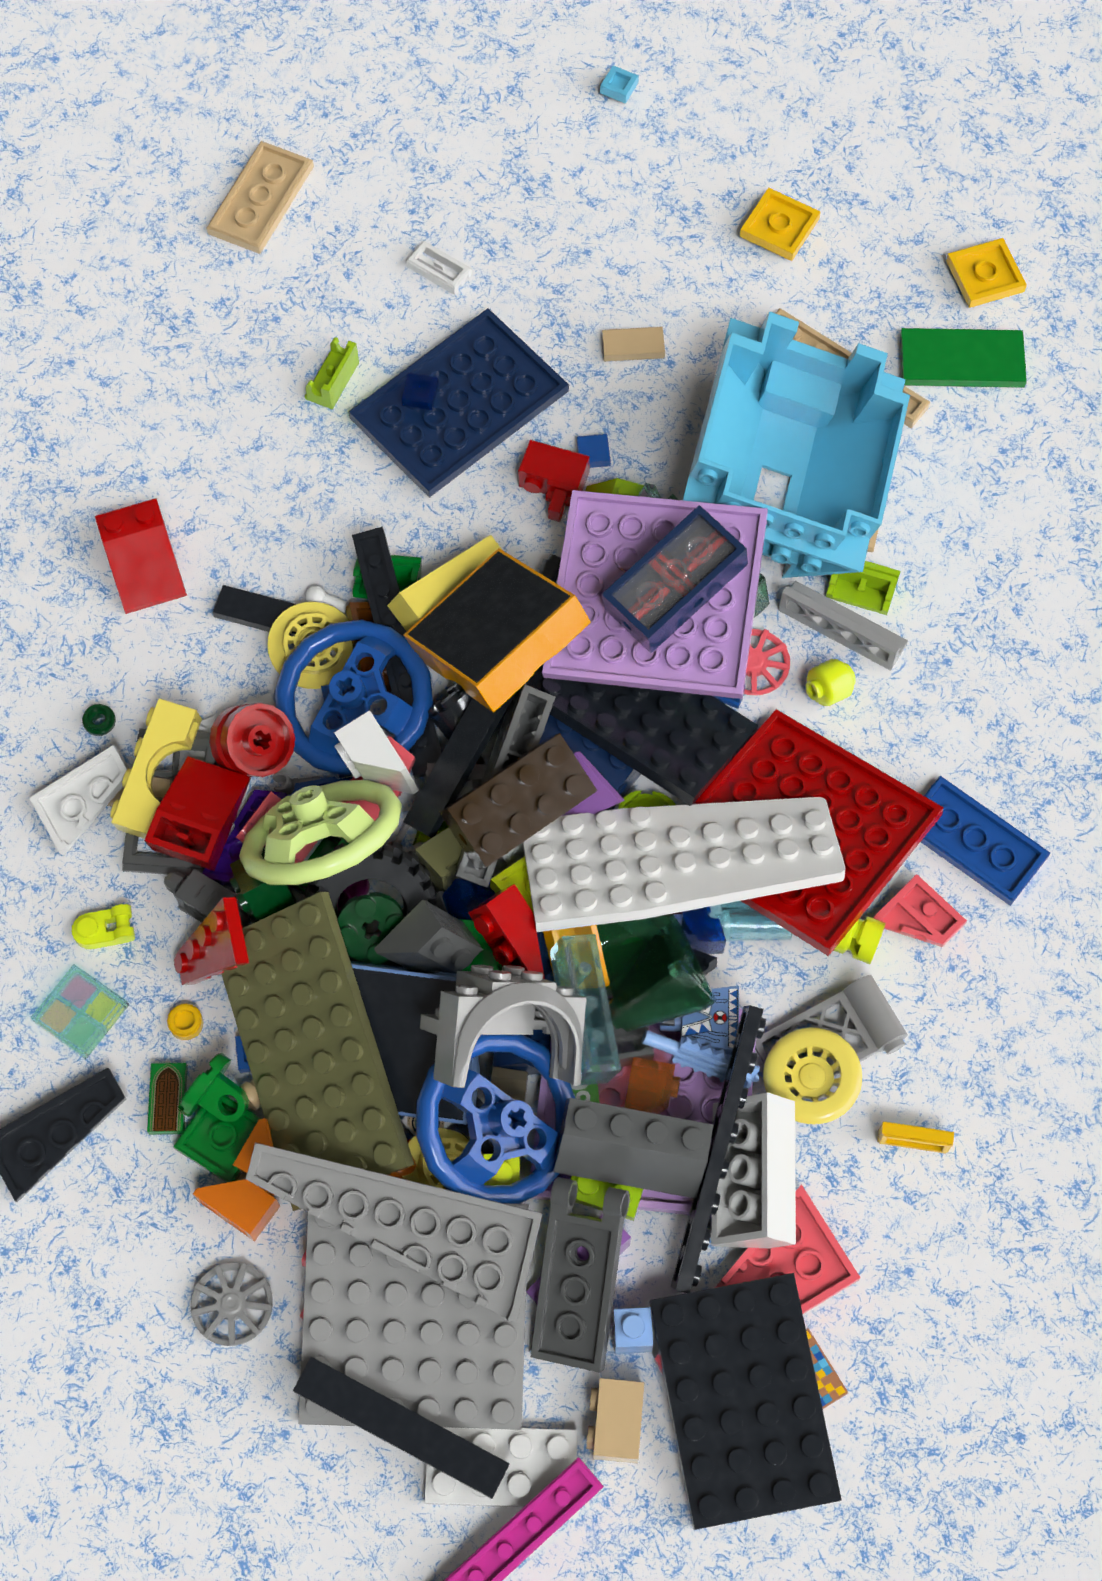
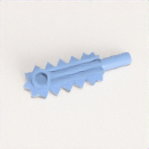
M645 1030L641 1040L642 1044L672 1054L673 1063H680L682 1068L688 1066L693 1068L694 1072L702 1071L706 1073L707 1077L715 1076L719 1078L720 1082L724 1081L731 1056L726 1054L724 1049L718 1051L713 1049L711 1044L705 1046L699 1044L698 1039L692 1041L688 1037H681L680 1042ZM755 1066L752 1074L747 1073L744 1083L745 1088L749 1089L752 1082L759 1081V1076L757 1075L760 1071L759 1066Z

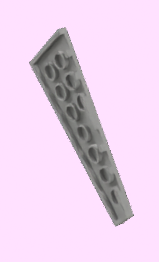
M255 1143L246 1180L283 1200L285 1199L307 1211V1213L324 1220L344 1233L363 1241L372 1248L426 1275L448 1289L504 1317L508 1321L517 1323L543 1213Z

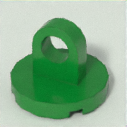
M218 1053L209 1062L211 1068L207 1069L205 1073L203 1072L201 1075H198L181 1099L178 1110L185 1116L190 1117L201 1106L219 1120L233 1122L238 1120L247 1111L249 1099L246 1092L224 1075L231 1063V1059L223 1053ZM224 1095H231L237 1100V1111L231 1112L223 1107L222 1097Z

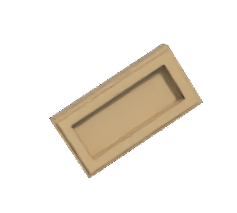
M663 327L602 330L604 362L665 358Z

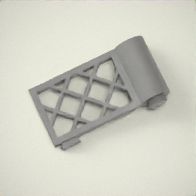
M867 975L854 981L836 995L764 1033L761 1039L756 1038L755 1050L764 1064L768 1054L762 1045L772 1039L779 1040L784 1036L782 1035L790 1029V1032L796 1030V1026L806 1022L817 1025V1028L824 1027L842 1032L841 1037L843 1039L845 1034L860 1037L866 1046L865 1050L857 1053L861 1062L878 1052L886 1051L887 1055L898 1051L905 1045L903 1040L908 1034L872 975ZM840 1003L846 1013L844 1026L825 1022L826 1010ZM821 1013L820 1020L812 1018ZM849 1020L851 1021V1023H852V1025L854 1026L855 1030H854V1029H851V1028H847V1027H848ZM790 1062L788 1067L793 1069L795 1063ZM839 1071L834 1072V1076L838 1075ZM791 1090L795 1096L798 1095L795 1090Z

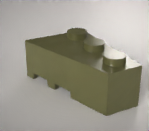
M449 827L415 849L416 855L419 857V863L425 865L428 869L430 879L437 893L458 892L468 883V881L455 876L462 847Z

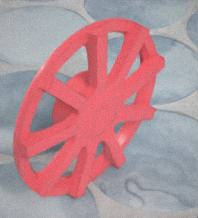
M752 629L751 636H759L761 638L756 648H752L750 644L746 675L751 677V690L745 689L744 694L763 695L776 690L786 680L790 670V656L786 644L775 635L769 633V630ZM766 639L776 645V647L762 652ZM781 652L784 663L768 660V657ZM767 667L783 670L778 681L766 670ZM763 675L771 686L766 689L757 690V677Z

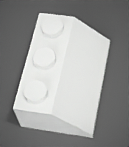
M370 710L334 732L340 741L334 747L355 779L362 776L364 780H371L387 785L392 790L411 794L419 791L405 764Z

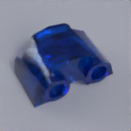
M710 906L681 912V932L693 949L710 955L724 953L726 938L720 919L712 918L708 915L711 913Z

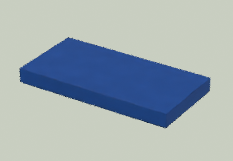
M939 776L924 796L944 807L943 814L922 839L921 843L1011 906L1047 860L1050 852L948 780Z

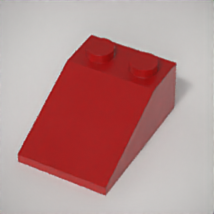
M156 498L95 516L125 614L187 596Z

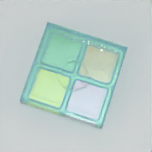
M74 964L30 1019L84 1059H87L128 1008L129 1003Z

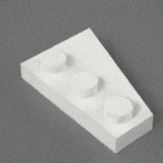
M110 746L29 798L60 854L65 855L122 789L123 777L129 767L116 746Z

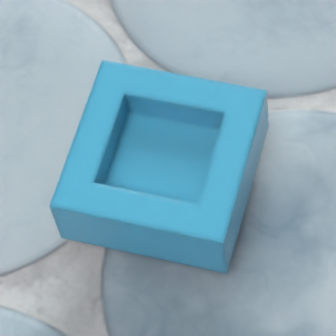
M613 65L600 85V94L626 104L638 85L639 75Z

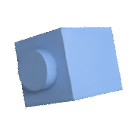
M651 1307L614 1309L615 1354L652 1352Z

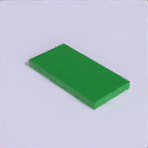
M901 329L902 378L906 379L904 386L1025 388L1027 378L1023 330Z

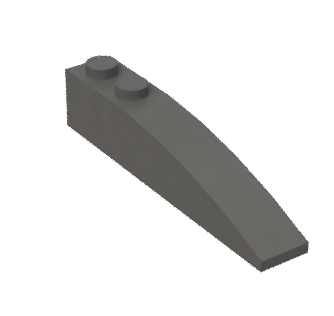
M526 684L516 692L507 708L482 782L539 744L555 696ZM462 848L455 876L488 888L497 860L486 868L476 869Z

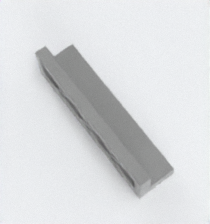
M797 581L791 587L786 586L782 592L779 605L780 612L890 671L907 646L908 640Z

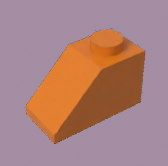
M246 1179L200 1187L193 1193L199 1203L254 1242L280 1208L277 1199L274 1198V1194Z

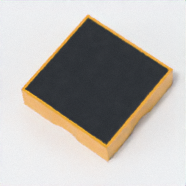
M498 548L403 636L427 666L444 678L458 683L469 696L494 713L530 679L542 664L559 653L591 621L573 593Z

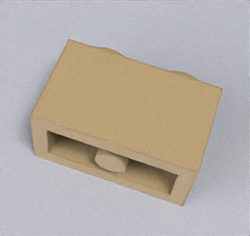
M600 1378L599 1388L591 1387L590 1411H597L596 1426H588L586 1449L594 1450L593 1459L638 1463L644 1382Z

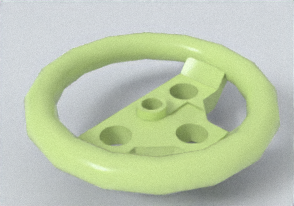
M342 780L322 786L312 785L304 787L291 796H286L280 800L245 835L239 855L240 861L250 877L269 885H300L329 878L359 864L384 845L398 827L402 804L391 787L371 780ZM366 800L375 803L380 808L379 816L374 821L359 804L343 803V801ZM329 836L342 837L349 843L322 857L295 863L296 854L309 843ZM266 844V847H265V856H264V859H263V857H262L261 854H262V851H263V847H264V845Z

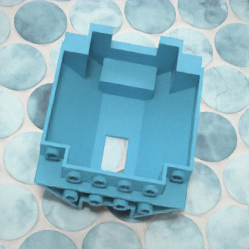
M769 312L760 328L730 318L682 501L767 508L768 517L762 555L770 557L777 563L785 564L782 578L863 572L870 538L882 525L910 395L903 393L906 379L884 372L888 353L858 343L849 358L846 359L793 340L797 333L799 322L776 313ZM762 468L790 477L782 510L754 501Z

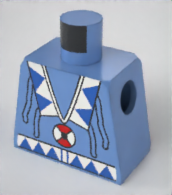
M739 986L685 992L682 994L681 1011L660 1010V1031L680 1032V1038L688 1037L692 1041L698 1039L699 1044L705 1046L711 1044L713 1049L718 1051L724 1049L726 1054L731 1055L739 1026Z

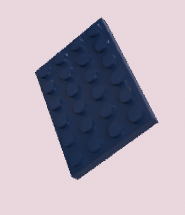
M487 308L351 409L349 417L430 498L569 392V384Z

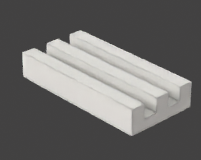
M423 241L406 260L409 269L454 295L458 292V287H462L465 284V279H469L472 276V268L426 241ZM424 252L425 254L431 256L436 260L433 261L428 257L424 256L422 253ZM444 265H446V266H448L449 268L455 270L456 272L459 273V275H457V274L453 273L452 271L448 270L447 268L444 267Z

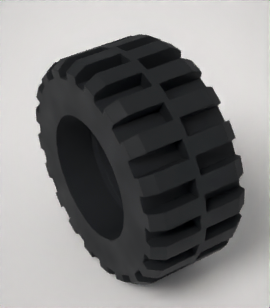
M392 841L391 845L384 843L381 848L353 867L329 878L308 882L304 898L306 899L319 892H329L337 918L339 914L337 904L340 894L355 882L365 879H376L389 883L400 892L405 917L422 900L437 907L434 884L430 879L428 869L425 865L419 863V857L414 852H405L403 845ZM341 843L334 847L333 851L342 848L345 845ZM349 956L350 961H358ZM389 959L383 963L384 965L398 966L397 963Z

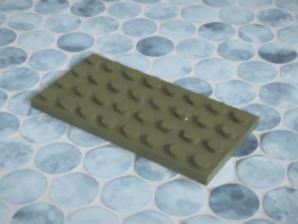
M319 892L243 928L249 963L238 965L233 970H225L221 975L262 1111L271 1128L270 1133L273 1147L386 1175L415 1165L329 892ZM291 1203L293 1211L301 1210V1208Z

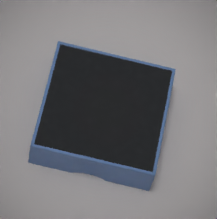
M350 961L398 1114L416 1118V1101L427 1072L435 1063L437 1043L436 1034L420 1029L421 1014H435L436 1008H440L441 991H455L457 974L446 972L421 973L400 966ZM477 1056L470 1060L469 1069L480 1074L479 1057ZM478 1088L472 1094V1102L475 1107ZM443 1099L440 1100L439 1121L467 1124L466 1113L452 1103Z

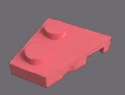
M917 874L873 917L885 922L884 929L940 947H943L967 923L963 916Z

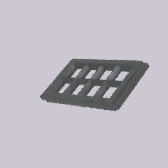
M139 728L137 741L140 737L144 738L147 729ZM197 732L192 748L189 751H205L204 762L217 765L209 744L210 733ZM180 751L173 753L172 770L156 769L153 776L171 777V786L179 772ZM155 797L161 803L163 798ZM126 833L122 861L123 872L168 875L171 871H177L189 876L193 869L200 873L205 869L204 867L163 853L162 855L137 853L139 837Z

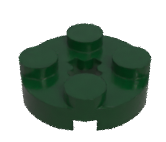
M369 892L367 895L359 897L357 895L350 898L343 905L338 914L337 921L350 957L375 965L383 964L387 961V958L377 954L374 948L405 918L400 904L395 899L384 893ZM373 920L378 921L380 932L367 935L365 933L366 929L362 925L365 922L371 924Z

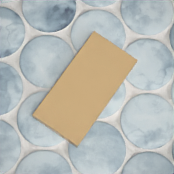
M261 141L207 226L208 234L261 254L314 167L313 160Z

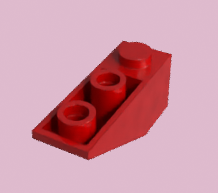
M515 884L495 893L468 913L474 921L476 930L483 935L493 951L494 958L502 967L505 965L521 966L525 968L524 971L542 972L543 979H545L534 914Z

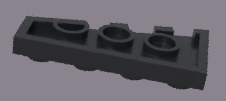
M109 1068L102 1070L0 1129V1175L15 1202L21 1200L126 1100Z

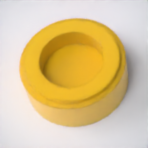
M180 1004L174 1007L168 1015V1028L177 1039L191 1040L197 1037L203 1029V1017L200 1011L191 1004Z

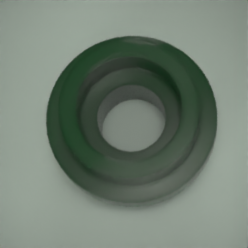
M94 704L85 711L82 723L89 734L103 736L114 728L116 717L110 707ZM99 718L105 719V721L99 725L94 724L95 721Z

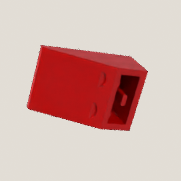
M188 756L158 806L144 841L154 851L215 871L251 778Z

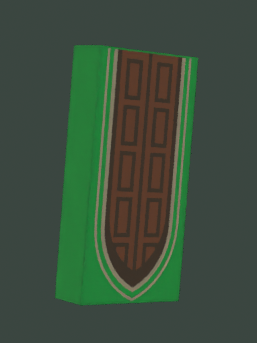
M151 1063L147 1125L149 1135L183 1134L185 1131V1115L178 1110V1106L187 1092L188 1065L186 1063Z

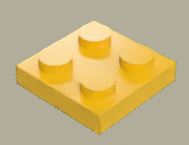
M768 187L740 229V237L792 261L819 221L821 211Z
M1004 238L948 253L946 262L969 308L1025 292L1027 284Z

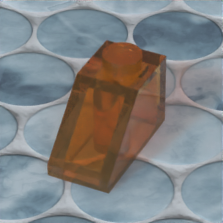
M633 1057L624 1108L660 1114L669 1106L670 1097L677 1098L681 1077L674 1076L675 1064Z

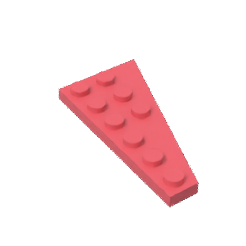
M801 1184L795 1191L796 1244L768 1249L747 1248L715 1288L794 1273L801 1309L804 1314L859 1281L860 1276ZM658 1354L655 1357L654 1361L663 1375L660 1356Z

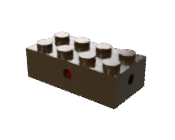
M558 733L520 756L439 811V813L475 868L482 869L494 863L597 792V789L562 735Z

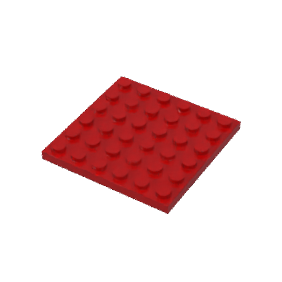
M776 709L693 804L822 797L826 800L845 864L844 880L821 886L741 900V902L829 956L943 814L944 807Z

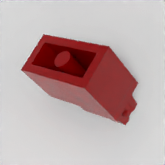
M530 440L518 470L519 487L524 488L530 493L546 494V501H550L548 519L560 522L566 507H570L572 490L583 491L590 472V456Z

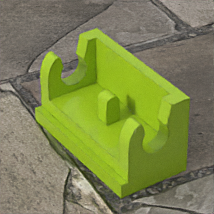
M337 337L333 338L330 343L331 351L313 381L309 380L305 387L306 400L332 410L359 364L357 344L348 341L344 349L338 344L339 340Z
M865 561L863 572L832 574L826 597L887 615L901 571Z

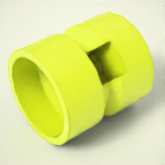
M869 916L863 920L859 918L834 951L841 954L850 951L852 958L871 964L886 923Z

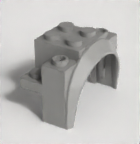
M472 965L471 971H457L455 991H441L440 1008H436L435 1014H421L420 1029L437 1035L433 1079L451 1087L465 1088L472 1052L480 1035H533V1030H543L542 1033L550 1034L552 1043L549 1077L571 1083L573 1086L581 1085L582 1045L587 997L573 994L572 987L556 986V982L543 979L542 972L524 971L525 968L521 966L505 965L503 966V971L493 970L491 966Z

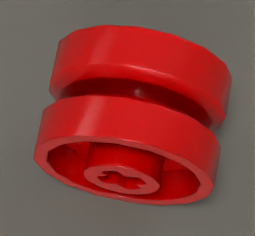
M262 703L241 704L227 708L216 718L211 727L209 744L212 756L220 767L248 777H265L276 774L287 765L294 752L295 735L293 726L285 713L273 705Z

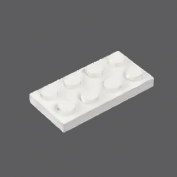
M443 1427L510 1463L493 1499L427 1465L425 1504L523 1508L577 1458L578 1430Z

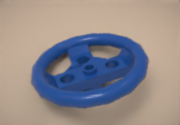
M365 620L332 623L304 638L285 660L274 691L276 708L285 713L293 726L295 735L294 752L314 768L342 776H351L353 774L334 747L340 743L334 732L368 712L374 701L385 700L387 702L385 712L380 715L373 714L382 729L394 735L393 739L409 751L424 733L429 718L428 710L433 705L431 675L422 658L412 649L406 638L392 627ZM360 640L357 642L342 671L336 673L330 680V693L311 725L308 738L296 717L294 694L302 671L318 653L334 644ZM395 655L401 659L411 678L412 706L386 690L382 672L389 659ZM364 657H372L374 659L373 668L366 672L359 671V661ZM333 714L341 715L342 724L337 729H328L326 727V721L329 716Z
M480 1035L473 1049L471 1059L486 1052H510L529 1061L544 1077L555 1103V1130L536 1117L527 1103L512 1099L475 1071L468 1069L465 1088L451 1087L434 1080V1063L427 1072L416 1101V1138L428 1170L447 1190L499 1203L521 1204L543 1193L560 1174L553 1172L565 1102L568 1098L576 1099L570 1083L549 1077L551 1053L543 1044L524 1035ZM477 1088H480L485 1095L484 1104L480 1108H476L472 1102V1094ZM441 1099L452 1103L466 1113L470 1140L461 1155L452 1162L447 1157L438 1132L439 1103ZM532 1129H535L539 1134V1143L534 1149L530 1148L527 1143L528 1133ZM487 1139L494 1146L493 1155L488 1160L484 1159L481 1154V1146ZM524 1156L535 1166L530 1175L510 1185H484L485 1182L497 1174L504 1160Z

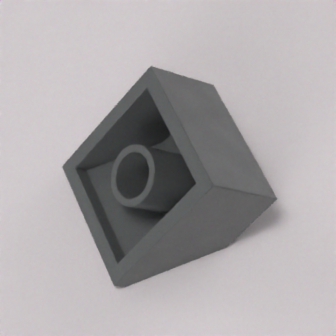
M422 900L374 948L377 954L414 972H446L454 974L469 966L473 959L483 950L463 921L425 900Z

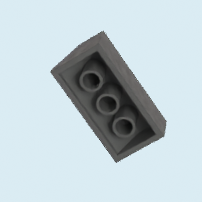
M568 1098L565 1102L553 1172L696 1199L708 1161L713 1124Z

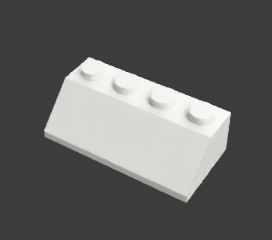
M768 1092L747 1096L743 1109L738 1108L735 1122L739 1123L736 1140L734 1144L729 1143L725 1157L730 1159L728 1172L724 1180L719 1179L716 1193L720 1194V1203L716 1214L712 1215L711 1245L716 1247L767 1249L795 1245V1101ZM713 1103V1121L718 1103Z

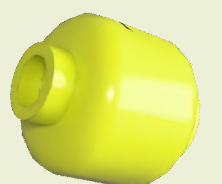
M830 659L814 666L808 671L806 692L812 700H815L820 705L831 706L852 694L856 682L855 674L848 664L838 659Z

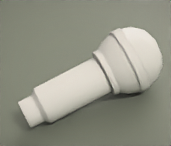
M320 586L309 587L305 594L306 602L325 603L335 607L343 614L346 613V606L349 603L328 595Z

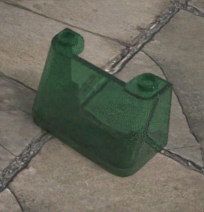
M673 913L640 920L596 925L610 982L609 988L614 997L608 1002L610 1010L606 1012V1015L617 1030L623 1028L627 1032L704 1011L716 1003V998L686 934Z

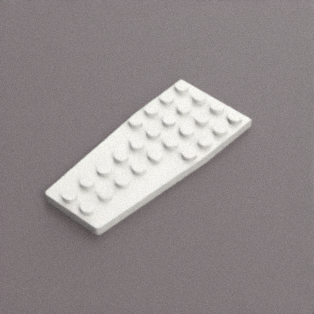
M822 797L692 804L691 806L636 807L605 810L595 815L591 813L564 815L523 842L537 932L646 919L841 882L845 878V864L827 802Z

